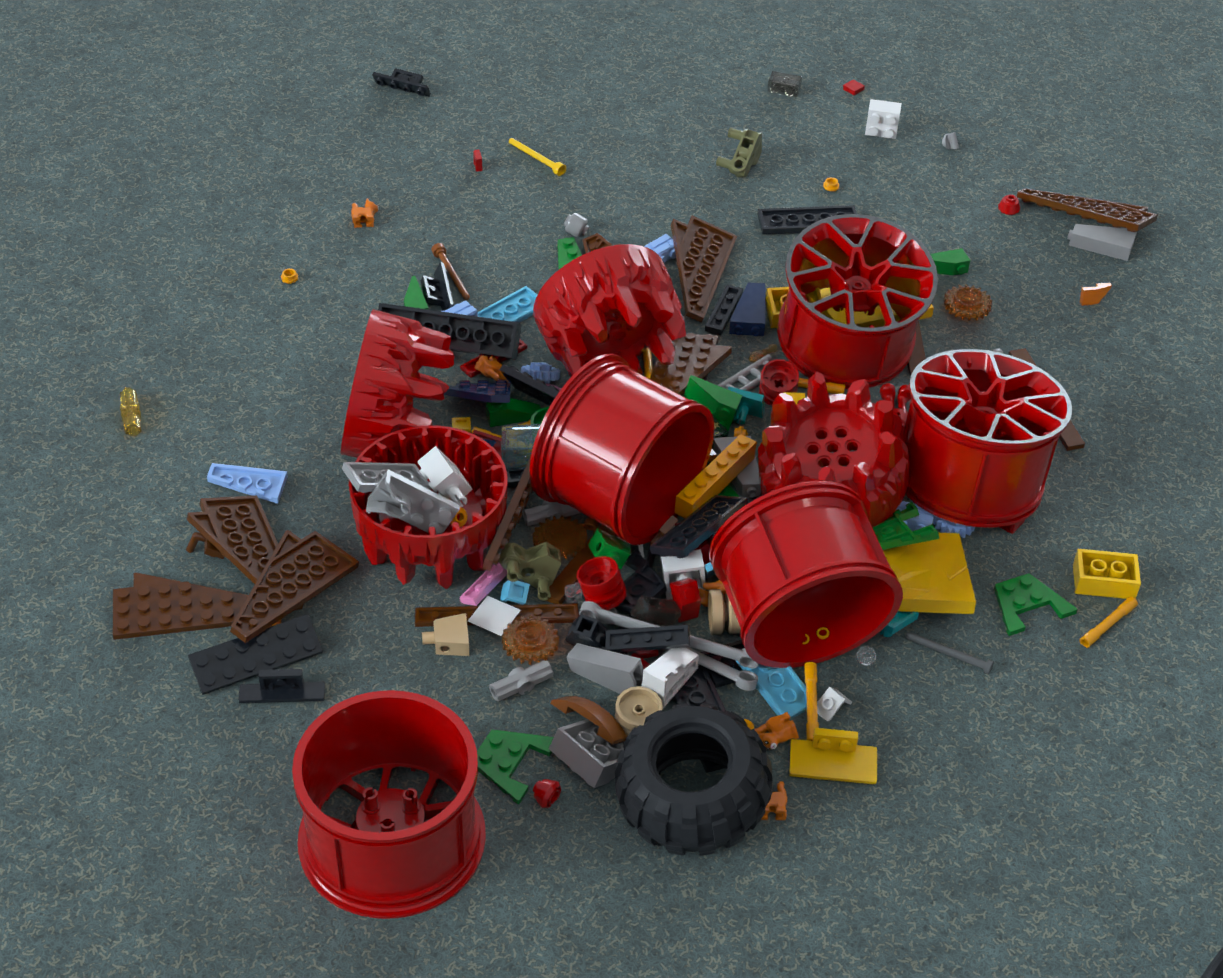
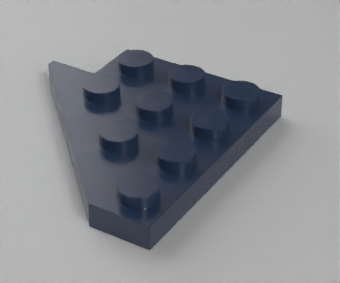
M461 380L459 383H456V386H449L444 395L490 403H510L511 383H507V380H498L496 383H489L488 380H478V383Z

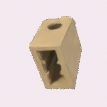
M466 613L435 619L434 631L422 632L423 645L435 644L436 654L469 656Z

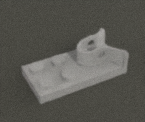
M344 462L342 470L355 489L361 493L372 492L387 469L431 490L428 480L420 473L416 464Z
M387 469L368 497L366 511L369 514L370 512L386 513L429 533V527H435L436 535L442 534L460 510L459 504Z

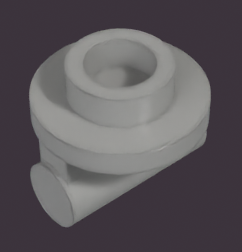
M955 132L944 135L942 144L946 149L959 148Z

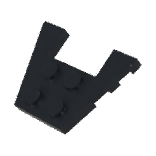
M635 550L625 562L626 566L635 570L624 581L627 590L626 597L622 603L614 608L640 615L667 591V588L657 573L651 569L647 560L642 557L641 552Z

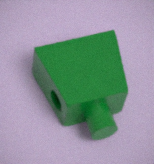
M597 528L588 543L595 557L605 556L614 559L619 570L622 569L630 555L629 543Z

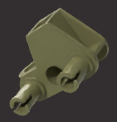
M730 127L728 137L740 140L732 160L718 156L716 166L729 169L730 173L737 177H746L751 165L757 164L762 153V133L749 129L741 131Z
M548 542L528 549L516 543H507L504 550L501 549L499 563L507 570L509 581L515 582L518 579H522L537 588L540 600H548V597H551L549 586L552 585L560 568L561 556L560 550Z

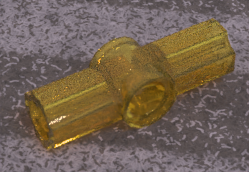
M128 387L120 392L122 421H124L125 434L137 436L142 432L140 419H142L136 390Z

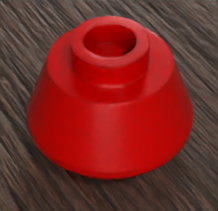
M1011 194L1004 196L998 204V209L1003 214L1015 215L1020 211L1019 200Z
M549 779L539 780L533 787L534 798L542 808L551 807L561 793L560 783Z

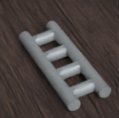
M767 354L718 384V386L728 389V387L735 388L732 384L739 381L744 385L740 388L741 390H752L760 385L761 372L758 368L771 361V355ZM751 373L757 378L749 381L745 376Z

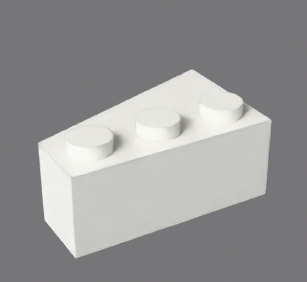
M687 648L670 649L643 670L641 687H646L656 692L664 708L698 669L699 655Z

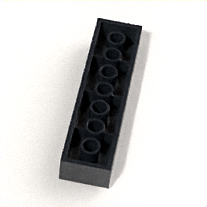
M379 303V311L417 320L423 327L451 336L449 347L451 351L495 356L511 360L517 359L522 327L518 322Z

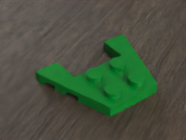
M912 502L906 504V509L902 511L897 509L892 517L873 527L882 550L939 539V534L932 524L915 531H911L905 524V520L919 516L918 508Z
M1030 573L997 583L994 586L1008 636L1025 631L1026 626L1017 616L1018 614L1046 605H1050L1060 619L1077 613L1076 607Z
M492 729L477 750L478 771L489 781L494 782L503 793L508 794L516 804H520L528 792V785L511 779V776L529 749L550 757L552 751L549 750V747L554 737Z

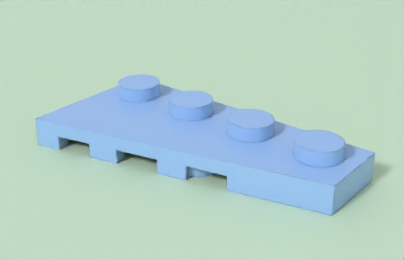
M212 463L207 480L210 483L251 496L257 495L258 498L278 504L288 476L287 471Z

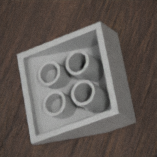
M585 719L558 728L549 750L558 759L566 763L573 772L581 776L588 785L596 788L609 783L615 778L617 759L620 751H624L625 741L612 745L597 735L599 726Z

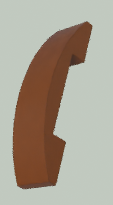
M564 696L551 700L550 704L565 714L576 711L599 726L597 735L612 745L626 740L627 735L617 720L595 702L578 696Z

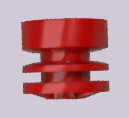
M784 359L772 360L764 365L761 371L759 394L764 395V402L772 406L777 395L780 393H797L799 383L797 367Z
M605 556L595 557L587 560L578 569L576 577L585 601L594 602L603 610H610L623 602L627 590L619 567L614 559Z

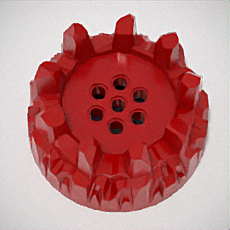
M619 244L607 246L572 260L547 280L539 291L533 307L535 322L550 352L556 360L564 364L570 377L587 362L604 354H616L624 358L631 368L642 375L637 357L647 347L661 364H674L675 349L672 341L686 336L685 322L680 312L682 306L662 258L655 251L641 245Z
M375 309L371 311L352 384L342 437L341 455L358 458L369 445L387 434L409 427L432 425V420L427 413L413 407V399L422 398L442 401L445 399L444 393L449 389V386L435 377L419 373V370L422 366L440 369L453 367L454 354L449 349L451 336L423 327L417 320Z
M818 372L808 379L807 398L799 400L797 404L793 397L786 393L777 395L772 404L771 426L762 431V442L758 447L759 483L762 495L803 482H837L851 487L857 492L867 511L872 528L890 517L902 502L909 483L908 447L904 442L901 418L893 411L892 401L879 400L877 403H871L869 383L865 379L853 382L847 391V395H829L824 376Z
M438 425L415 426L397 430L374 441L358 456L355 462L416 464L419 470H421L422 468L417 461L436 446L457 466L473 489L465 495L467 498L466 504L460 500L463 504L462 508L467 513V521L461 527H459V523L453 522L452 525L449 524L442 534L436 535L435 527H429V533L386 513L370 512L369 514L366 511L368 497L372 492H358L349 480V492L356 530L362 536L364 551L372 565L384 563L389 554L391 562L395 564L397 578L403 585L410 583L415 576L416 565L434 566L438 584L447 590L453 583L455 559L463 558L466 555L467 563L472 570L485 571L483 565L487 555V547L494 540L507 507L506 467L501 456L490 444L467 431Z

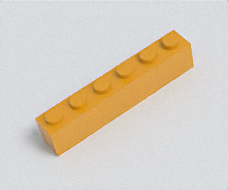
M740 434L676 496L675 513L683 518H687L714 495H718L755 459L757 442Z

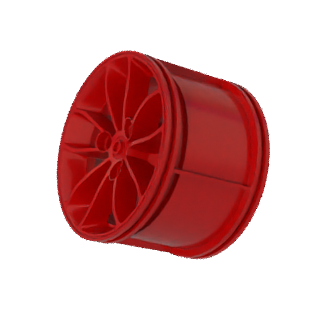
M810 481L789 485L769 492L751 501L727 519L715 534L710 545L709 558L716 576L724 585L740 625V636L745 650L753 661L764 666L774 668L802 667L807 662L820 663L840 656L860 646L880 632L894 618L903 600V590L900 582L888 563L869 522L867 511L860 496L851 487L841 483ZM819 628H827L829 636L825 639H820L817 636ZM826 630L819 631V635L825 636L827 634ZM805 634H807L810 639L807 644H803V642L807 641V637L805 636Z

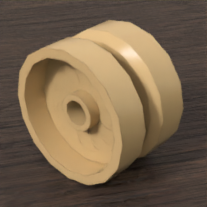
M720 589L709 590L708 621L710 634L721 635L725 625L729 634H740L741 628L727 593L725 594L724 602V596Z
M641 686L630 687L617 697L614 718L628 736L634 727L637 728L639 725H644L647 716L658 710H663L662 701L658 694L649 688Z

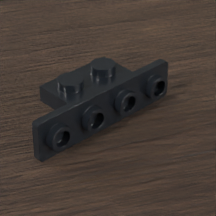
M397 68L394 69L391 76L377 72L372 74L378 85H388L393 89L399 88L408 93H417L420 96L430 97L431 95L428 86L421 84L424 78L420 74Z
M440 262L434 272V278L423 275L420 281L426 303L441 306L442 311L453 307L454 302L449 287V280L447 279V270H445L444 263Z
M302 669L259 670L260 684H241L238 698L239 703L324 701L325 682H304Z

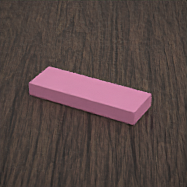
M499 562L497 566L493 565L490 572L485 571L460 596L461 603L477 606L507 575V570Z

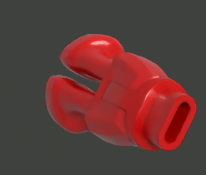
M890 383L883 384L880 387V395L883 400L892 401L893 411L900 416L904 432L908 414L906 404L911 400L909 385H902L898 389V408H895V386Z

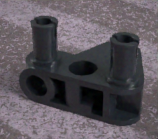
M580 614L573 621L565 640L573 646L579 643L606 650V630L608 629L599 620ZM619 626L618 630H619V629H628V628H624V627ZM616 652V653H620V654L627 655L628 652Z

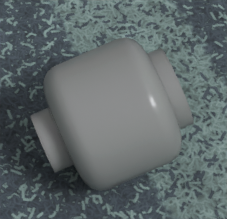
M578 213L569 214L563 225L565 226V231L575 237H580L582 234L585 235L589 229L587 218Z

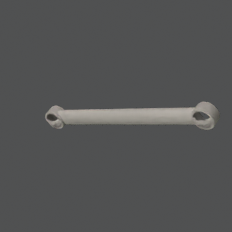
M591 601L583 602L579 611V615L583 614L628 629L660 627L603 610L598 604ZM690 635V647L737 660L743 667L755 669L759 665V663L749 657L745 648L740 650Z
M615 608L607 610L613 613H617V610ZM600 621L603 624H610L604 621ZM686 647L699 655V665L736 681V686L740 689L751 691L756 688L758 676L755 673L746 670L739 671L690 647Z

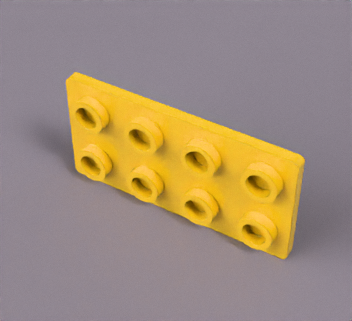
M815 728L813 741L791 739L789 775L792 777L876 784L877 747L857 745L858 732Z

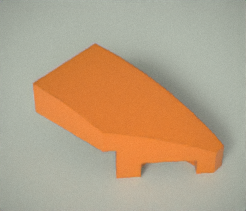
M1098 283L1096 287H1082L1080 296L1081 306L1098 304L1111 289V283Z

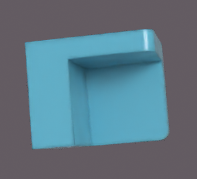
M508 580L503 583L499 601L505 603L509 600L524 605L527 600L530 584Z

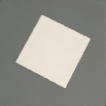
M487 596L468 622L502 636L521 610Z

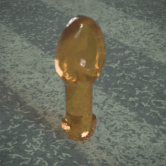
M770 344L762 350L753 351L749 356V361L754 363L767 354L776 352L778 349L777 345Z

